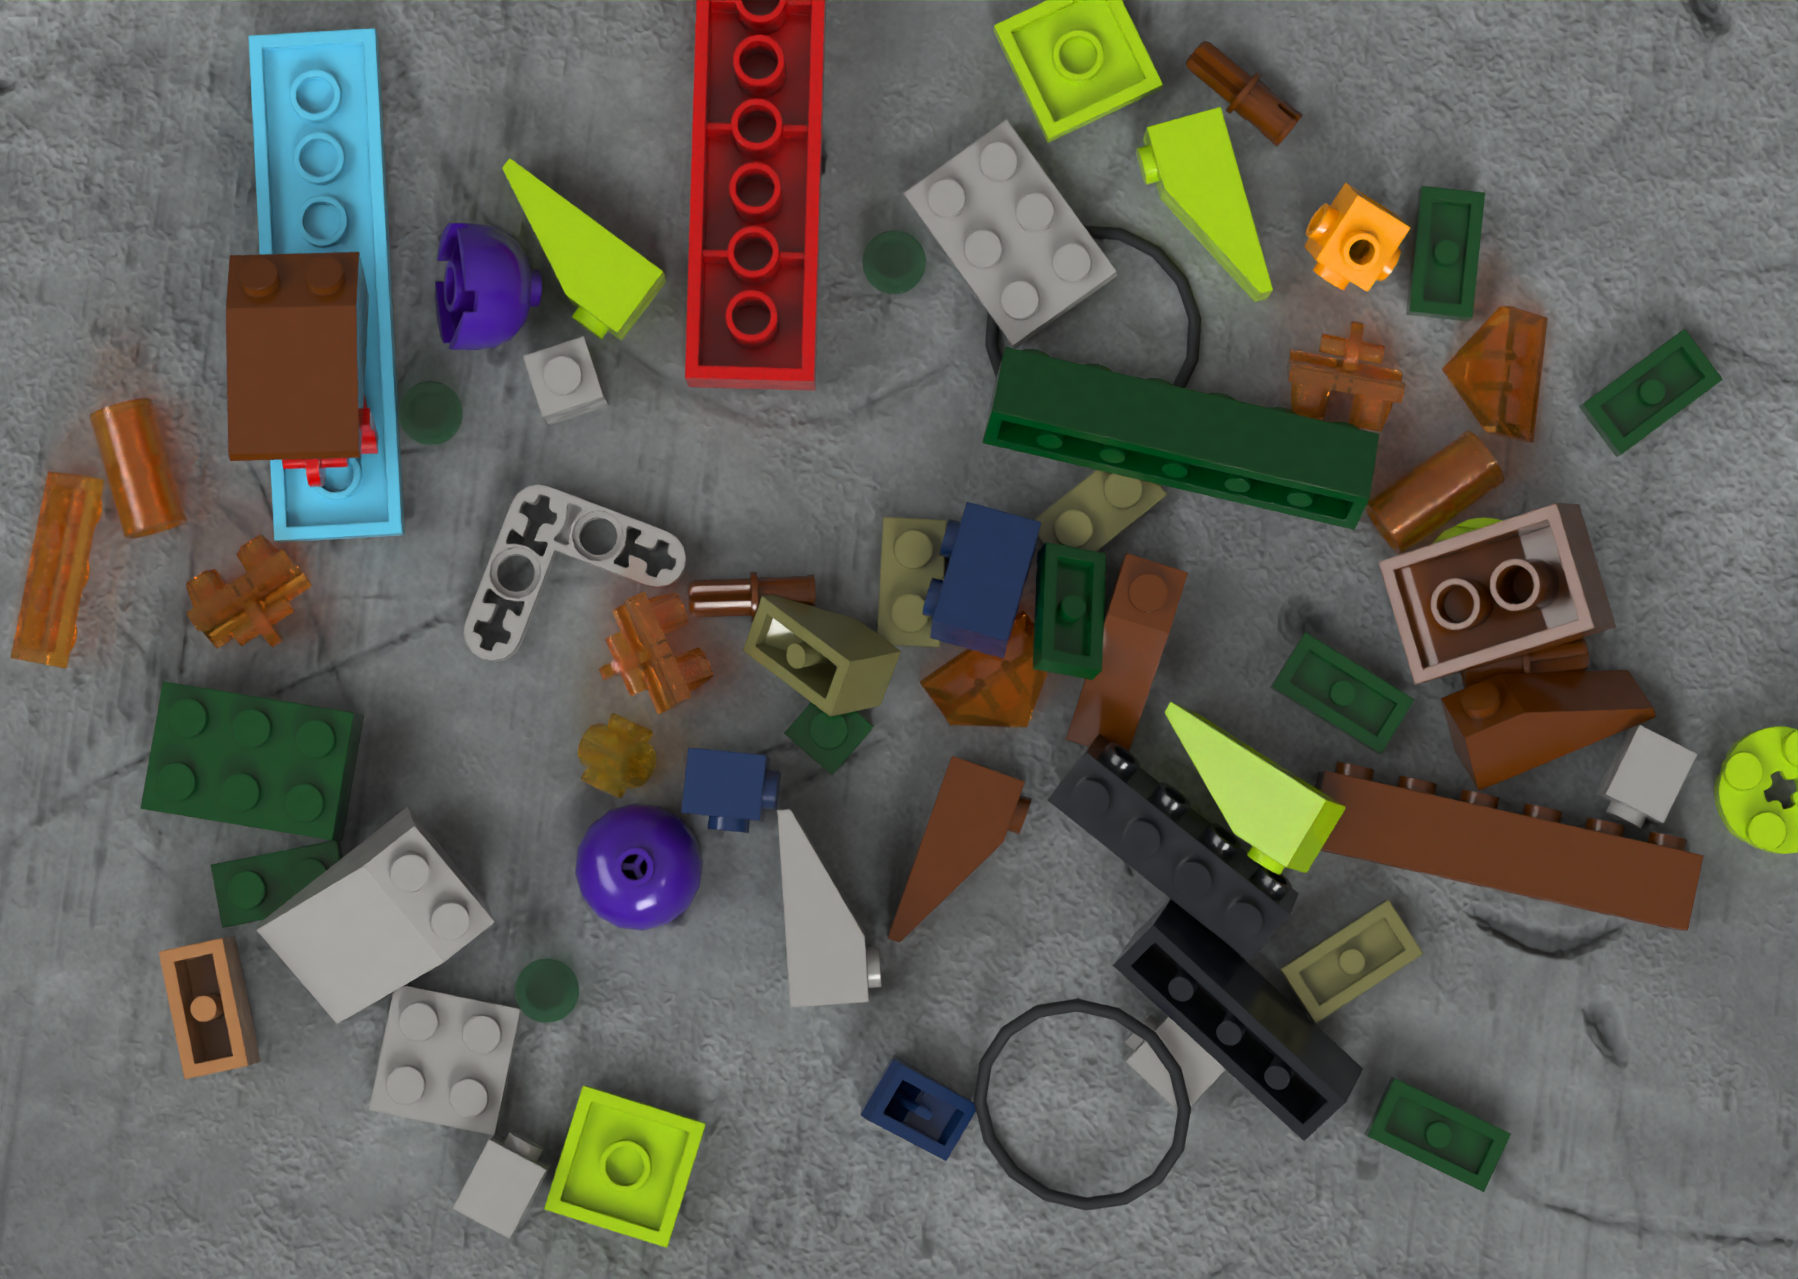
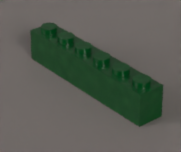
M1005 347L994 384L982 443L1355 530L1370 499L1379 434L1360 430L1357 426L1347 422L1330 423L1301 416L1283 407L1266 408L1236 401L1233 397L1223 393L1206 394L1177 387L1159 378L1142 379L1112 372L1109 368L1099 364L1089 363L1082 365L1052 358L1046 353L1035 349L1018 350Z

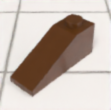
M1126 553L1123 557L1104 615L1102 671L1093 680L1084 679L1065 740L1089 747L1099 734L1109 743L1114 742L1126 750H1130L1173 623L1188 572Z
M1628 670L1498 674L1441 698L1454 750L1479 791L1656 717L1654 707Z
M951 756L887 939L900 943L1004 842L1007 831L1020 834L1032 798L1020 795L1025 781Z

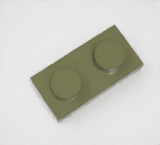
M1096 470L1034 519L1041 522L1038 540L1042 545L1049 542L1098 552L1163 500L1167 494L1159 484Z
M883 517L877 634L893 646L940 648L941 641L930 638L933 618L922 615L932 578L944 581L945 557L939 555L947 520Z
M1385 899L1281 966L1279 970L1311 1020L1317 1023L1424 953L1391 902Z

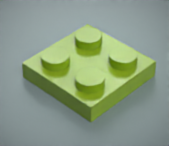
M1046 0L994 25L993 31L1047 143L1162 89L1163 83L1122 0Z
M584 1084L544 1210L667 1248L707 1122Z

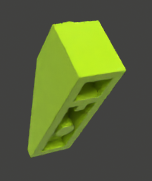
M1221 107L1147 127L1143 137L1145 146L1136 148L1138 164L1144 183L1146 185L1156 183L1159 197L1254 302L1268 299L1273 288Z
M509 158L502 169L570 303L577 308L571 317L601 340L609 331L622 341L667 282L664 272Z
M1170 702L1164 713L1235 835L1252 845L1247 856L1281 875L1285 867L1307 873L1345 811L1346 806L1196 711Z

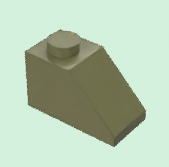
M771 594L761 597L743 648L745 653L830 717L881 706L901 653L899 649L856 618Z

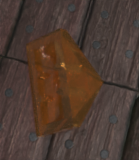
M1500 306L1442 368L1485 432L1520 442H1534L1548 322L1547 317L1512 306Z
M1024 610L1016 615L1004 659L966 649L919 681L950 725L1028 727L1048 674L1046 671L1032 669L1034 622Z

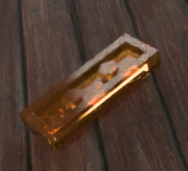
M48 471L11 659L67 669L70 651L73 649L77 639L76 620L82 590L86 586L90 574L88 560L94 530L102 514L101 495L104 480L84 475Z

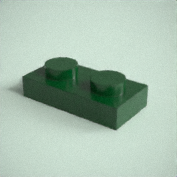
M1421 186L1419 189L1406 315L1468 322L1473 318L1485 192Z
M1683 329L1581 404L1579 408L1614 455L1618 457L1723 379L1688 332Z
M1046 542L1037 552L1032 669L1093 680L1102 671L1106 553Z
M1306 632L1302 634L1270 686L1274 691L1378 755L1382 754L1415 700Z
M334 840L212 864L211 871L222 928L266 919L343 858L340 841Z
M1391 1077L1364 1135L1484 1192L1511 1133Z

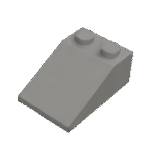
M407 806L256 926V930L338 1024L444 963L495 921L485 898Z
M791 809L777 810L790 1007L869 1002V988L881 987L882 985L879 947H866V934L795 812Z

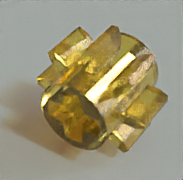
M616 713L611 714L608 725L605 723L591 725L583 734L578 746L577 756L579 761L587 768L581 780L617 798L623 797L626 787L635 789L643 786L652 776L656 765L657 755L653 747L647 744L653 732Z

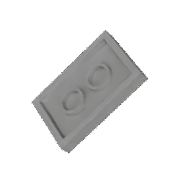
M1007 119L903 193L1014 349L1118 276L1113 265Z

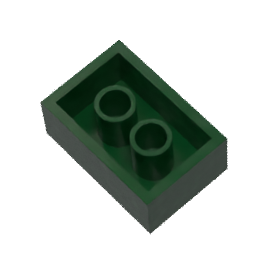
M163 681L140 809L326 840L343 841L364 715Z

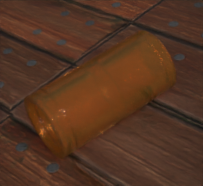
M150 398L129 400L110 405L90 414L89 418L125 539L154 535L186 523V515L152 400Z
M1467 430L1370 498L1365 511L1386 543L1398 555H1401L1505 482V478L1487 447L1473 432Z

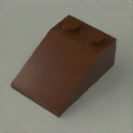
M359 252L230 255L226 298L228 455L230 461L361 458L369 294Z
M1555 503L1379 561L1415 685L1555 647L1616 627L1579 504Z

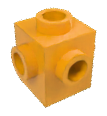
M1345 182L1332 204H1323L1311 218L1305 233L1309 239L1305 243L1304 248L1318 261L1312 270L1320 277L1341 290H1345L1348 284L1352 282L1368 292L1376 280L1383 281L1393 271L1401 254L1398 246L1410 230V227L1396 213Z

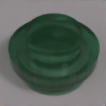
M886 231L877 235L869 242L863 254V271L868 282L875 289L885 294L898 295L912 290L921 281L925 272L926 257L921 244L913 236L902 231Z
M433 381L423 382L409 389L402 398L399 406V420L405 433L414 441L429 446L439 445L453 438L460 429L463 421V407L457 394L448 386Z
M551 958L539 959L528 964L519 974L515 984V997L522 1012L529 1018L543 1023L555 1022L570 1014L577 1004L580 993L579 982L574 971L564 962Z

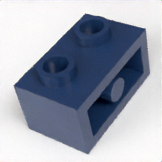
M970 502L966 503L961 522L949 519L939 555L950 559L944 581L932 578L922 615L933 618L931 639L1004 659L1037 545L1041 522Z
M688 747L681 813L709 816L708 829L749 833L750 821L764 822L765 809L777 810L781 772L779 770H770V758L767 755Z

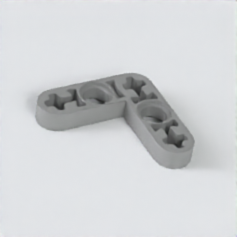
M538 484L528 486L517 493L510 505L465 621L463 633L466 645L473 654L486 661L499 662L507 660L516 654L522 645L557 552L644 586L663 589L677 583L685 573L688 561L686 550L679 539L668 531L549 486ZM541 497L550 499L549 509L557 515L553 525L543 523L539 527L534 540L538 544H548L543 556H539L525 545L509 544L513 532H517L526 539L531 526V520L523 514V509L526 504L537 506ZM596 519H604L611 522L617 532V540L613 549L602 555L589 553L584 549L581 542L583 528L590 521ZM629 529L641 532L634 543L642 548L655 551L659 542L667 543L669 545L668 555L676 560L674 568L672 570L661 569L657 577L649 576L647 574L649 571L648 563L630 554L629 566L627 568L617 565L616 562L627 549ZM516 555L528 558L535 570L534 580L531 585L525 590L518 592L509 591L504 588L499 579V570L502 563L509 557ZM494 591L507 601L525 604L520 616L510 609L507 610L502 627L511 633L510 639L507 644L496 642L492 651L483 648L485 638L477 633V628L480 622L491 624L496 616L499 606L493 603H486L489 593Z

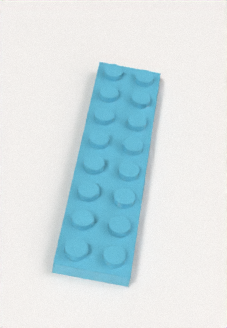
M375 28L248 36L259 253H360L369 294L364 393L379 436L377 454H361V458H349L348 467L326 468V478L323 487H310L308 485L306 469H283L282 460H270L274 541L283 543L405 535L378 32Z

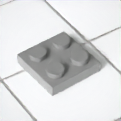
M404 985L393 991L369 1110L496 1135L523 1008L411 985Z

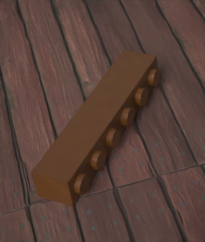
M1337 762L1334 773L1329 771L1318 772L1315 787L1346 806L1345 811L1320 851L1672 930L1688 931L1704 855L1685 851L1687 839L1649 832L1647 843L1623 837L1624 825L1594 818H1587L1585 829L1561 824L1562 811L1531 804H1524L1522 815L1498 809L1499 797L1474 791L1462 790L1460 800L1436 796V783L1406 776H1399L1397 787L1373 782V769L1349 763Z

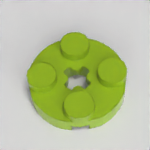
M1786 726L1759 729L1746 734L1736 741L1725 755L1727 757L1721 764L1720 774L1716 776L1715 805L1725 827L1742 842L1748 843L1755 849L1774 854L1797 853L1798 729ZM1775 772H1780L1784 780L1793 779L1796 786V791L1790 795L1792 803L1786 808L1782 807L1779 800L1767 801L1765 798L1764 790L1772 786L1770 775Z

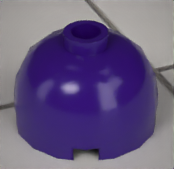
M475 223L447 224L441 236L437 261L449 262L446 266L444 282L435 281L436 316L440 337L443 343H450L448 349L451 350L496 348L510 341L523 327L527 320L529 307L539 306L542 295L540 271L538 269H530L528 255L513 235L498 227Z
M632 803L609 810L589 826L577 849L575 875L581 896L598 917L618 928L645 931L671 923L690 907L701 884L704 861L697 837L682 818L660 806ZM630 855H639L634 864L628 863L626 860ZM644 860L647 862V872L645 875L640 868ZM624 870H633L637 878L627 877Z

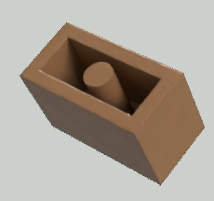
M236 937L220 938L159 951L184 1080L261 1062Z

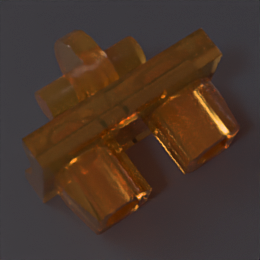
M1350 321L1345 338L1322 333L1319 352L1341 356V359L1290 349L1286 367L1288 381L1291 382L1290 407L1298 415L1313 419H1324L1330 390L1353 394L1348 422L1359 428L1382 431L1392 409L1393 402L1402 403L1406 386L1405 382H1402L1403 373L1398 370L1358 363V360L1381 364L1385 346L1362 341L1364 323Z
M258 535L241 546L236 554L247 573L227 585L223 576L216 569L205 570L186 583V588L193 608L186 612L194 627L198 631H202L217 649L233 638L237 640L240 646H243L260 634L274 648L284 641L276 624L295 612L289 601L313 586L305 572L284 549L279 551L264 535Z
M644 591L627 598L625 604L612 611L621 632L605 638L614 661L602 666L598 671L603 681L621 676L630 697L647 690L658 715L678 707L691 698L690 693L711 679L713 671L705 653L699 647L674 657L664 635L689 624L686 610L677 593H670L648 599Z

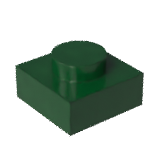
M811 702L784 734L833 776L874 729V726L856 711L830 717Z

